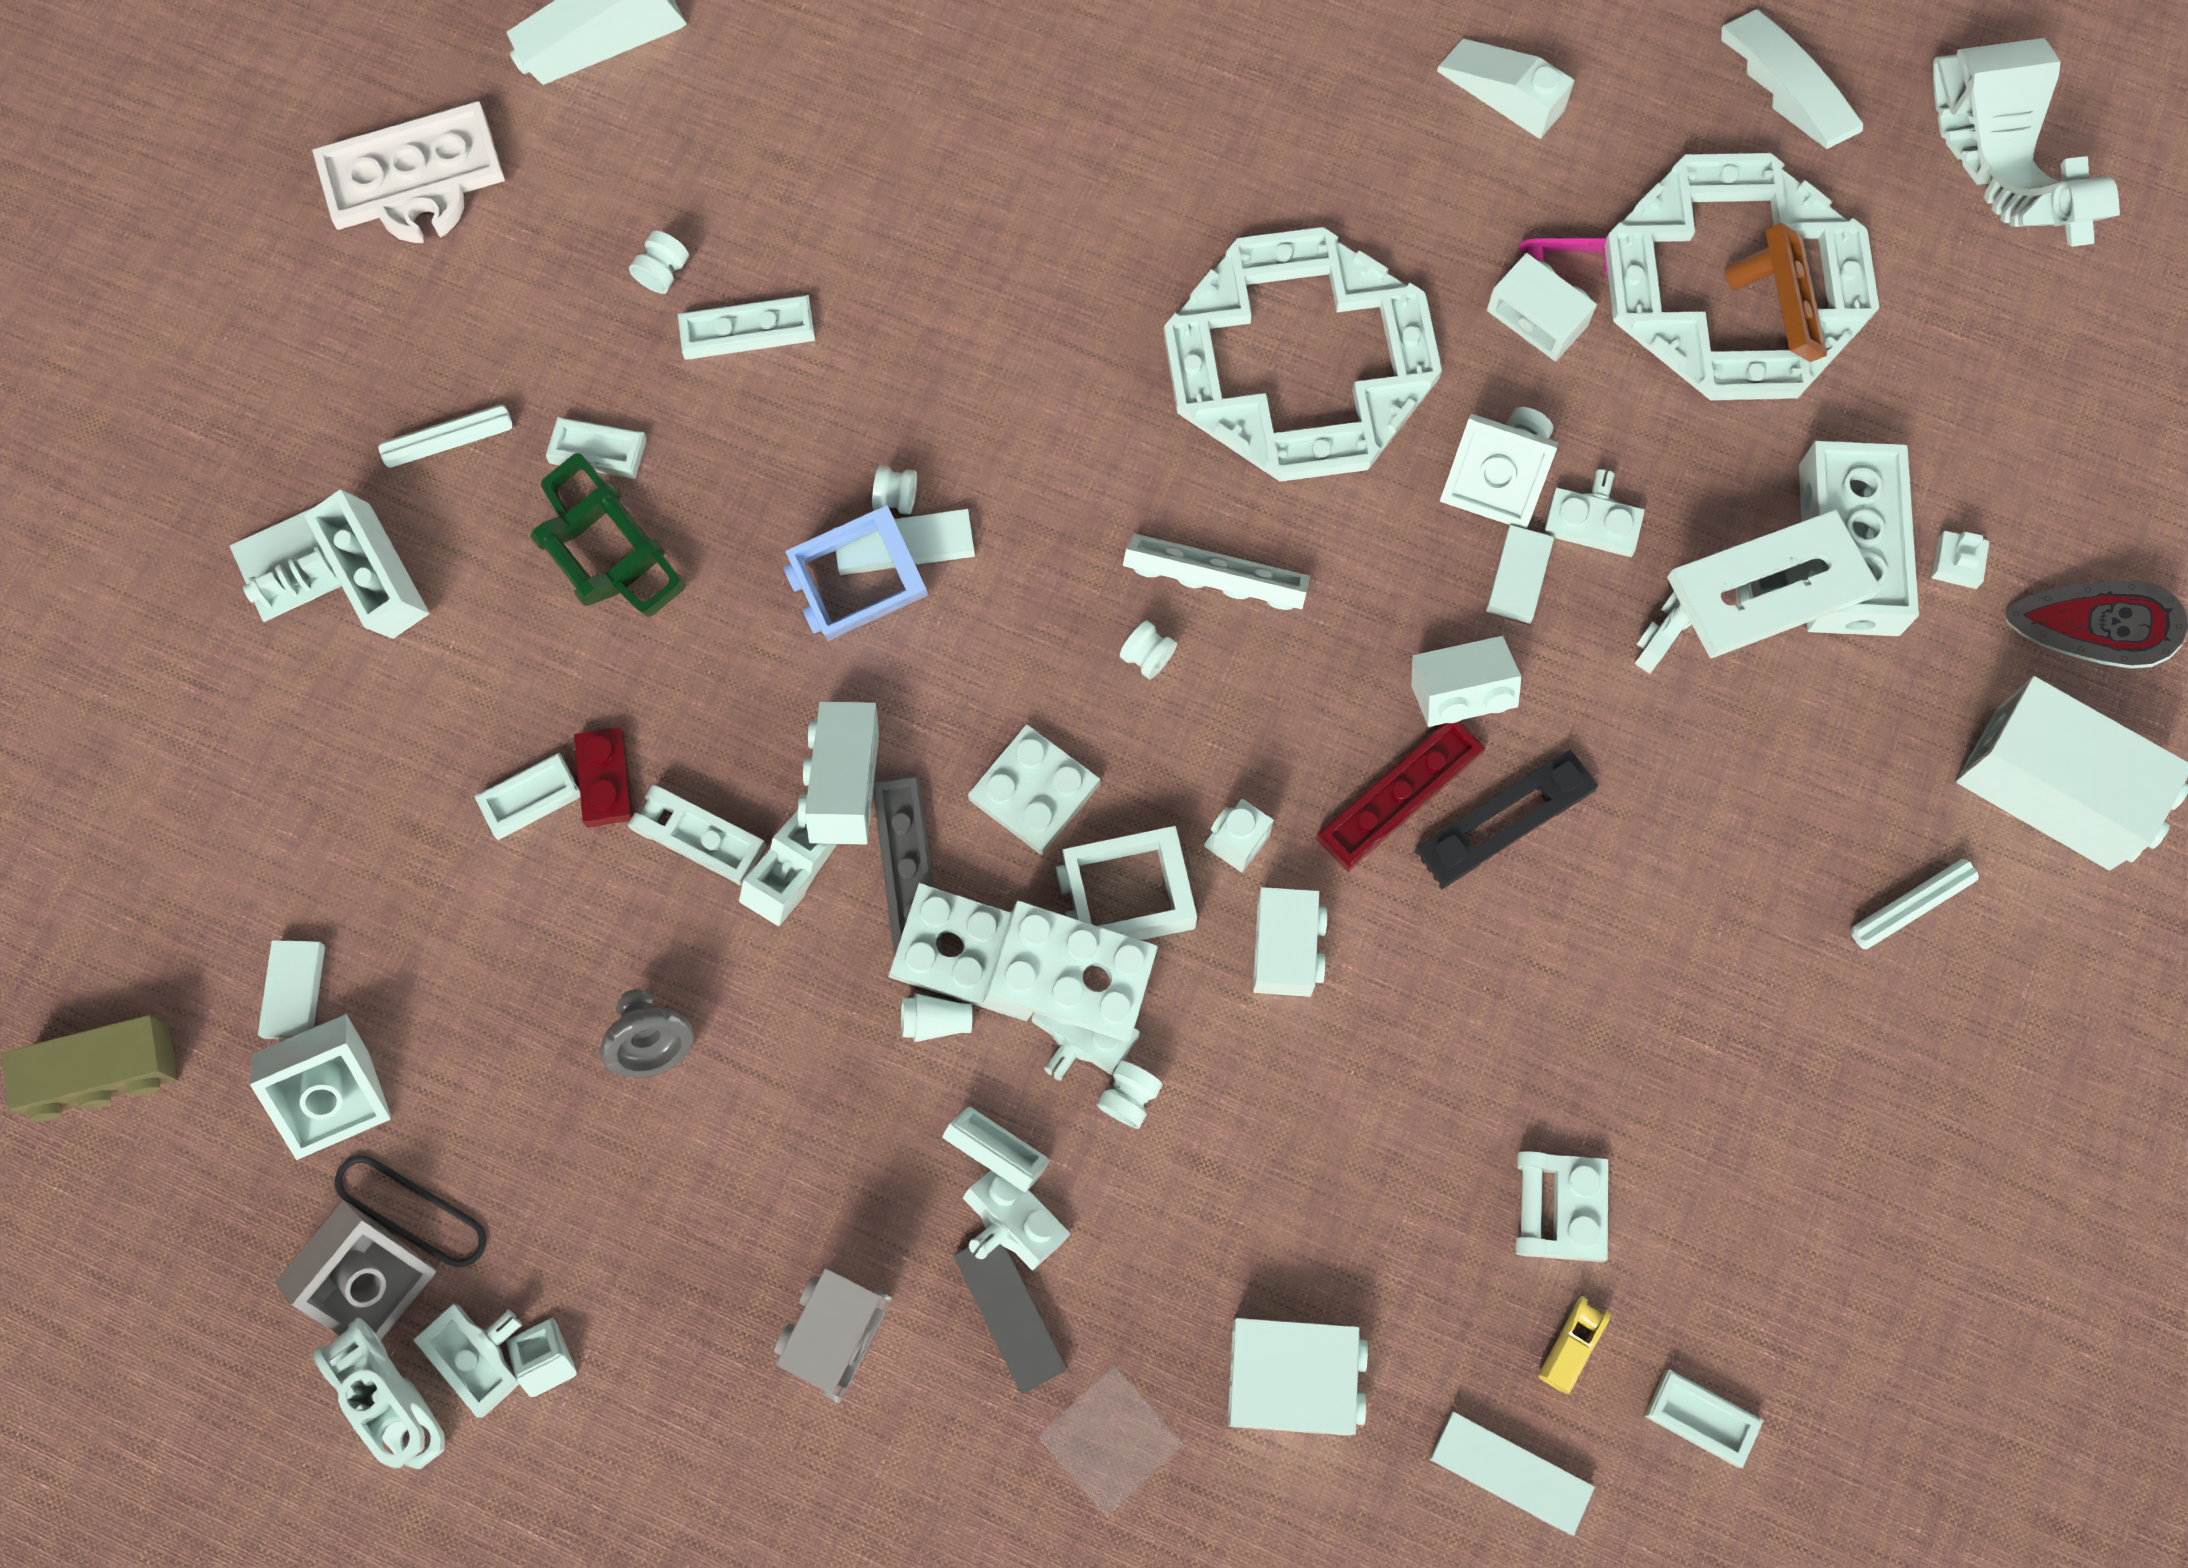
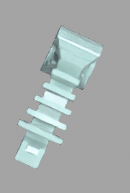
M2040 38L1959 49L1957 54L1936 57L1933 62V85L1941 137L1946 140V145L1956 158L1962 160V166L1977 185L1990 183L1986 189L1984 199L1987 203H1993L1992 211L1995 214H2001L2000 220L2002 222L2010 223V226L2014 227L2054 225L2055 227L2065 225L2067 245L2070 246L2094 244L2093 221L2120 215L2118 190L2114 179L2110 176L2089 178L2088 156L2065 159L2061 163L2062 182L2049 177L2033 162L2037 138L2060 70V60L2046 39Z

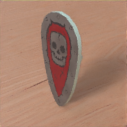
M2107 581L2048 589L2027 596L2012 604L2006 612V622L2010 627L2023 637L2042 647L2099 664L2131 669L2152 667L2170 659L2182 646L2188 630L2186 610L2178 598L2159 585L2142 581Z

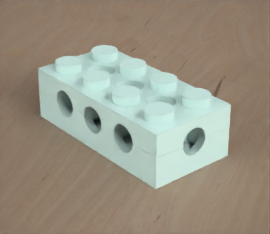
M1815 441L1799 464L1801 522L1837 510L1881 590L1874 598L1807 622V632L1900 636L1919 616L1907 445ZM1816 558L1804 562L1807 578L1828 570L1826 562L1822 559Z

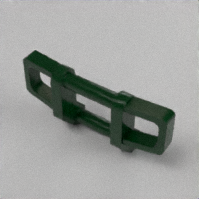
M580 453L570 456L542 480L541 487L559 517L542 522L531 532L530 538L539 549H545L576 588L574 594L583 606L595 604L621 593L638 611L650 617L685 589L686 584L664 556L665 550L656 539H650L619 501L621 495L611 483H606L590 462ZM584 470L598 488L568 511L559 497L558 489L578 471ZM607 514L633 546L634 550L606 573L603 572L590 577L564 543L578 537L603 515ZM658 563L668 575L669 582L653 597L643 602L627 587Z

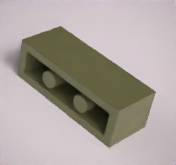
M152 1015L1 1053L8 1110L29 1117V1120L33 1122L59 1118L62 1116V1110L79 1106L81 1109L103 1107L111 1103V1097L127 1093L130 1096L150 1095L160 1091L161 1084L178 1080L170 1024Z

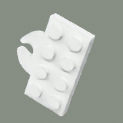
M480 101L312 149L331 220L337 230L380 218L388 232L400 240L413 243H424L423 234L419 226L414 223L415 218L419 214L433 212L434 216L431 222L439 237H442L459 222L464 209L463 193L505 181Z

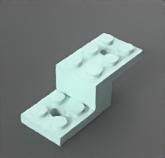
M919 883L888 977L1026 1022L1035 1012L1129 1042L1133 1034L1158 946L1021 901H1017L1010 913ZM944 933H954L962 940L963 951L956 957H946L938 951L936 939ZM1092 966L1104 969L1109 977L1108 988L1101 992L1088 989L1083 981L1084 970Z

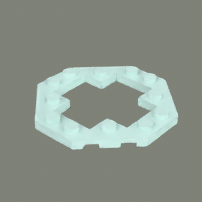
M1771 153L1684 155L1673 167L1672 171L1651 189L1622 223L1620 222L1606 238L1605 254L1613 322L1709 400L1799 398L1879 309L1867 228L1854 218L1848 221L1830 207L1832 201L1806 180L1800 184L1782 169L1785 164ZM1770 201L1774 226L1783 223L1800 234L1803 239L1819 240L1828 309L1817 310L1827 356L1810 363L1790 350L1711 352L1706 312H1662L1653 242L1690 241L1695 234L1691 202Z
M1324 227L1237 238L1228 248L1226 256L1214 271L1211 269L1190 294V300L1178 314L1174 313L1164 325V340L1177 413L1278 481L1368 470L1433 388L1442 372L1426 293L1412 283L1406 286L1388 274V268L1360 250L1356 254L1337 242L1338 236ZM1329 274L1336 312L1380 307L1394 377L1354 382L1352 391L1359 422L1273 433L1266 393L1222 399L1209 329L1250 324L1251 310L1246 285Z

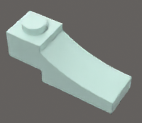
M797 810L773 837L771 849L743 880L739 902L777 926H780L804 898L811 882L838 844L809 843L807 824H799Z

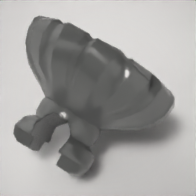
M638 988L623 993L617 1003L616 1010L617 1013L621 1014V1018L616 1020L603 1035L600 1046L602 1061L610 1072L616 1073L619 1076L633 1077L634 1079L664 1073L682 1062L683 1058L692 1049L695 1038L691 1023L682 1013L674 1009L653 1006L652 1002L654 999L650 993L641 991Z

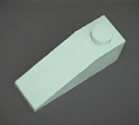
M1464 38L1443 60L1437 72L1539 139L1542 138L1565 111L1575 81L1540 57Z

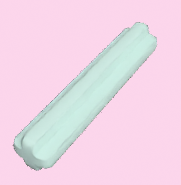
M500 404L381 442L378 445L379 453L384 464L392 468L508 431L512 428V420L505 405Z
M1966 859L1957 861L1857 923L1850 930L1852 938L1862 949L1872 947L1973 884L1979 878L1977 870Z

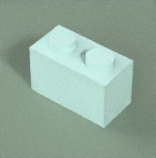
M1526 253L1494 287L1487 311L1556 362L1588 327L1597 304L1590 299L1584 290L1571 286L1556 275L1547 263L1537 261Z
M1503 636L1413 655L1411 687L1428 727L1444 723H1455L1462 719L1489 713H1500L1507 709L1516 708L1519 705L1521 674Z
M1261 887L1257 903L1253 993L1311 997L1315 983H1323L1325 954L1317 953V935L1325 936L1327 907L1319 906V891Z

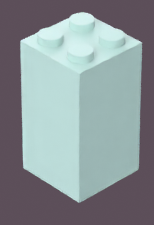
M2033 676L1995 710L1958 776L1956 783L2110 871L2126 860L2133 862L2145 848L2150 847L2154 849L2164 839L2170 827L2168 823L2164 822L2171 809H2176L2188 794V784L2185 783L2188 777V762Z

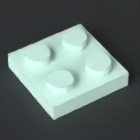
M1470 414L1440 502L1512 526L1527 529L1559 442Z
M1026 724L969 792L968 799L1039 854L1043 855L1100 786V778Z

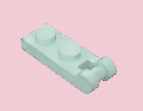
M651 785L645 795L647 803L641 813H634L627 825L637 834L654 840L741 886L743 880L755 867L766 848L764 840L656 785ZM664 811L671 812L673 814L665 827L657 823Z

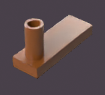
M1779 223L1765 230L1768 242L1767 248L1725 267V275L1729 285L1734 290H1738L1774 274L1789 349L1811 363L1827 356L1803 238L1785 224Z

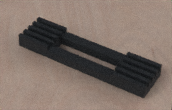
M1569 749L1418 845L1414 852L1417 856L1420 855L1421 862L1427 865L1426 869L1429 873L1432 872L1434 880L1440 883L1439 887L1442 890L1521 837L1595 792L1598 785L1573 751ZM1536 789L1538 791L1541 790L1542 797L1548 800L1547 803L1474 848L1465 834Z

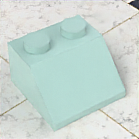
M347 1014L252 1054L250 1085L296 1160L391 1120V1115L369 1052Z

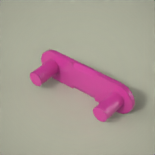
M1536 238L1519 243V251L1528 252L1530 256L1542 262L1543 252H1604V275H1608L1605 254L1606 238Z

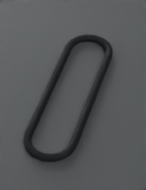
M365 1155L354 1156L346 1160L338 1168L335 1175V1189L342 1200H345L362 1213L444 1263L453 1267H466L475 1263L483 1254L486 1247V1234L483 1227L476 1220L374 1158ZM356 1163L368 1164L463 1221L477 1232L478 1246L476 1251L470 1257L462 1260L449 1257L348 1195L342 1185L345 1171Z

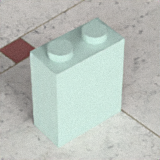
M1235 1318L1232 1327L1227 1427L1345 1436L1356 1435V1425H1364L1366 1416L1365 1393H1357L1358 1371L1366 1372L1368 1360L1367 1340H1359V1327Z

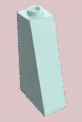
M554 0L506 33L514 47L510 55L516 66L524 75L530 72L544 85L681 29L687 23L675 0Z

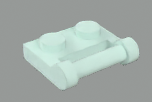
M1519 1152L1517 1169L1522 1170L1521 1237L1516 1238V1254L1594 1262L1607 1261L1608 1159L1549 1155L1541 1152ZM1542 1172L1554 1173L1553 1240L1541 1239Z

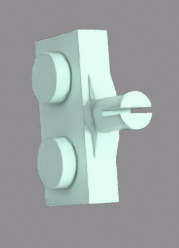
M1597 470L1591 493L1580 494L1555 488L1543 534L1632 557L1636 550L1645 510L1620 504L1609 498L1613 479L1615 478L1613 472L1608 471L1604 479L1606 470Z
M1675 591L1661 609L1668 614L1661 626L1652 622L1637 643L1644 651L1634 664L1649 674L1665 655L1681 630L1687 629L1692 624Z
M1034 1013L1032 1016V1023L1052 1035L1060 1046L1047 1066L1044 1067V1070L1050 1076L1054 1072V1078L1060 1081L1076 1058L1092 1062L1112 1076L1119 1062L1123 1061L1140 1035V1031L1134 1028L1131 1040L1125 1042L1038 1013Z
M992 1170L972 1185L963 1196V1199L981 1217L986 1228L969 1243L972 1253L981 1247L975 1255L979 1259H984L987 1254L1001 1244L1015 1252L1033 1271L1060 1247L1071 1234L1029 1190L1023 1192Z
M453 1304L419 1334L414 1341L477 1418H483L520 1384L516 1380L513 1369L504 1360L499 1345L521 1327L522 1323L519 1319H515L517 1316L508 1309L506 1313L485 1330L475 1325L460 1305Z

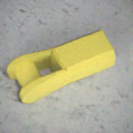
M1583 1296L1579 1298L1573 1307L1538 1375L1542 1381L1565 1394H1570L1611 1317V1313L1607 1310L1600 1313L1587 1305L1588 1299ZM1577 1322L1591 1330L1586 1342L1572 1334Z

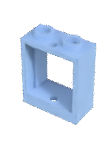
M888 505L785 551L790 564L784 566L783 569L794 592L803 589L810 605L802 610L814 634L822 631L828 641L928 596L926 587ZM878 531L905 589L832 622L805 564Z

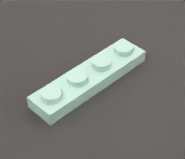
M1135 533L1126 549L1123 566L1134 568V571L1142 576H1167L1178 579L1179 583L1187 587L1202 588L1208 586L1220 589L1225 595L1236 599L1253 597L1265 600L1270 606L1282 610H1290L1293 607L1303 608L1311 578L1309 575Z

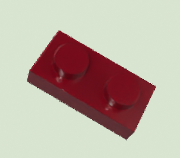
M615 727L574 734L584 825L589 828L630 821L633 816L625 736L622 728Z

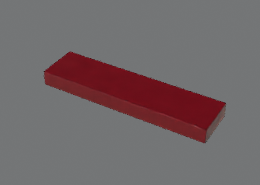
M1459 721L1442 724L1317 833L1315 839L1349 872L1480 757L1486 748Z

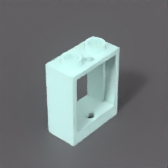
M1176 826L1063 849L1064 865L1056 866V873L1061 895L1070 893L1074 908L1072 911H1067L1066 916L1092 924L1079 866L1157 850L1171 911L1104 924L1098 927L1138 940L1195 929L1197 913Z

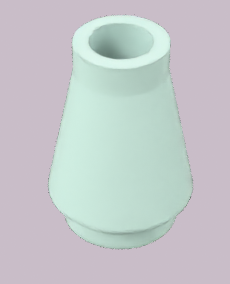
M916 993L914 998H902V1037H913L914 1042L957 1033H971V1004L957 1003Z

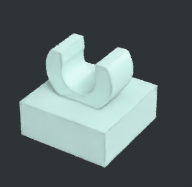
M1943 531L1937 539L1931 578L1977 589L1984 581L1990 541L1983 540L1982 535L1965 531L1961 534Z

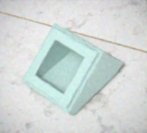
M553 1317L506 1340L516 1380L529 1396L535 1397L576 1375L573 1360Z

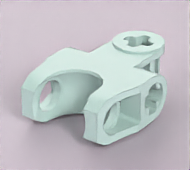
M356 1318L348 1324L349 1329L327 1346L320 1345L312 1351L314 1361L324 1377L339 1393L338 1402L343 1413L377 1460L394 1468H401L403 1465L415 1469H421L445 1450L444 1432L414 1384L407 1378L402 1377L397 1371L375 1332L362 1319ZM423 1425L429 1430L431 1442L424 1453L416 1456L424 1450L425 1435L421 1427ZM408 1430L409 1442L405 1448L402 1442L404 1433ZM383 1441L389 1446L394 1455L384 1448Z

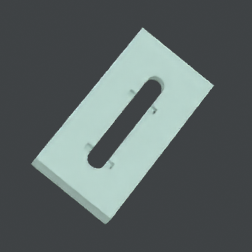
M1837 510L1673 569L1667 577L1710 659L1874 598L1881 590ZM1812 559H1822L1828 566L1827 571L1809 577L1807 580L1795 582L1744 601L1737 606L1727 605L1721 599V593Z

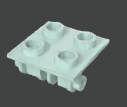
M311 509L230 545L246 582L243 590L249 601L255 603L263 622L342 586L304 517V514Z

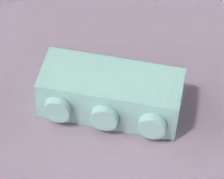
M340 489L304 514L364 628L394 639L430 614L369 503Z
M819 702L817 721H809L808 746L809 749H813L812 757H805L803 763L804 786H808L807 795H800L798 801L799 824H807L809 843H868L879 740L876 703Z

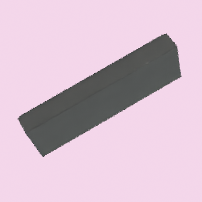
M999 1244L984 1259H979L975 1256L981 1247L974 1253L968 1247L953 1255L1021 1395L1065 1373L1067 1369L1006 1247Z

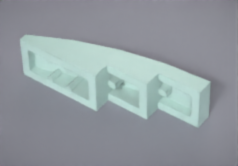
M1758 9L1722 26L1721 41L1746 58L1747 75L1773 93L1772 108L1823 147L1828 149L1863 131V123L1817 63L1783 29Z

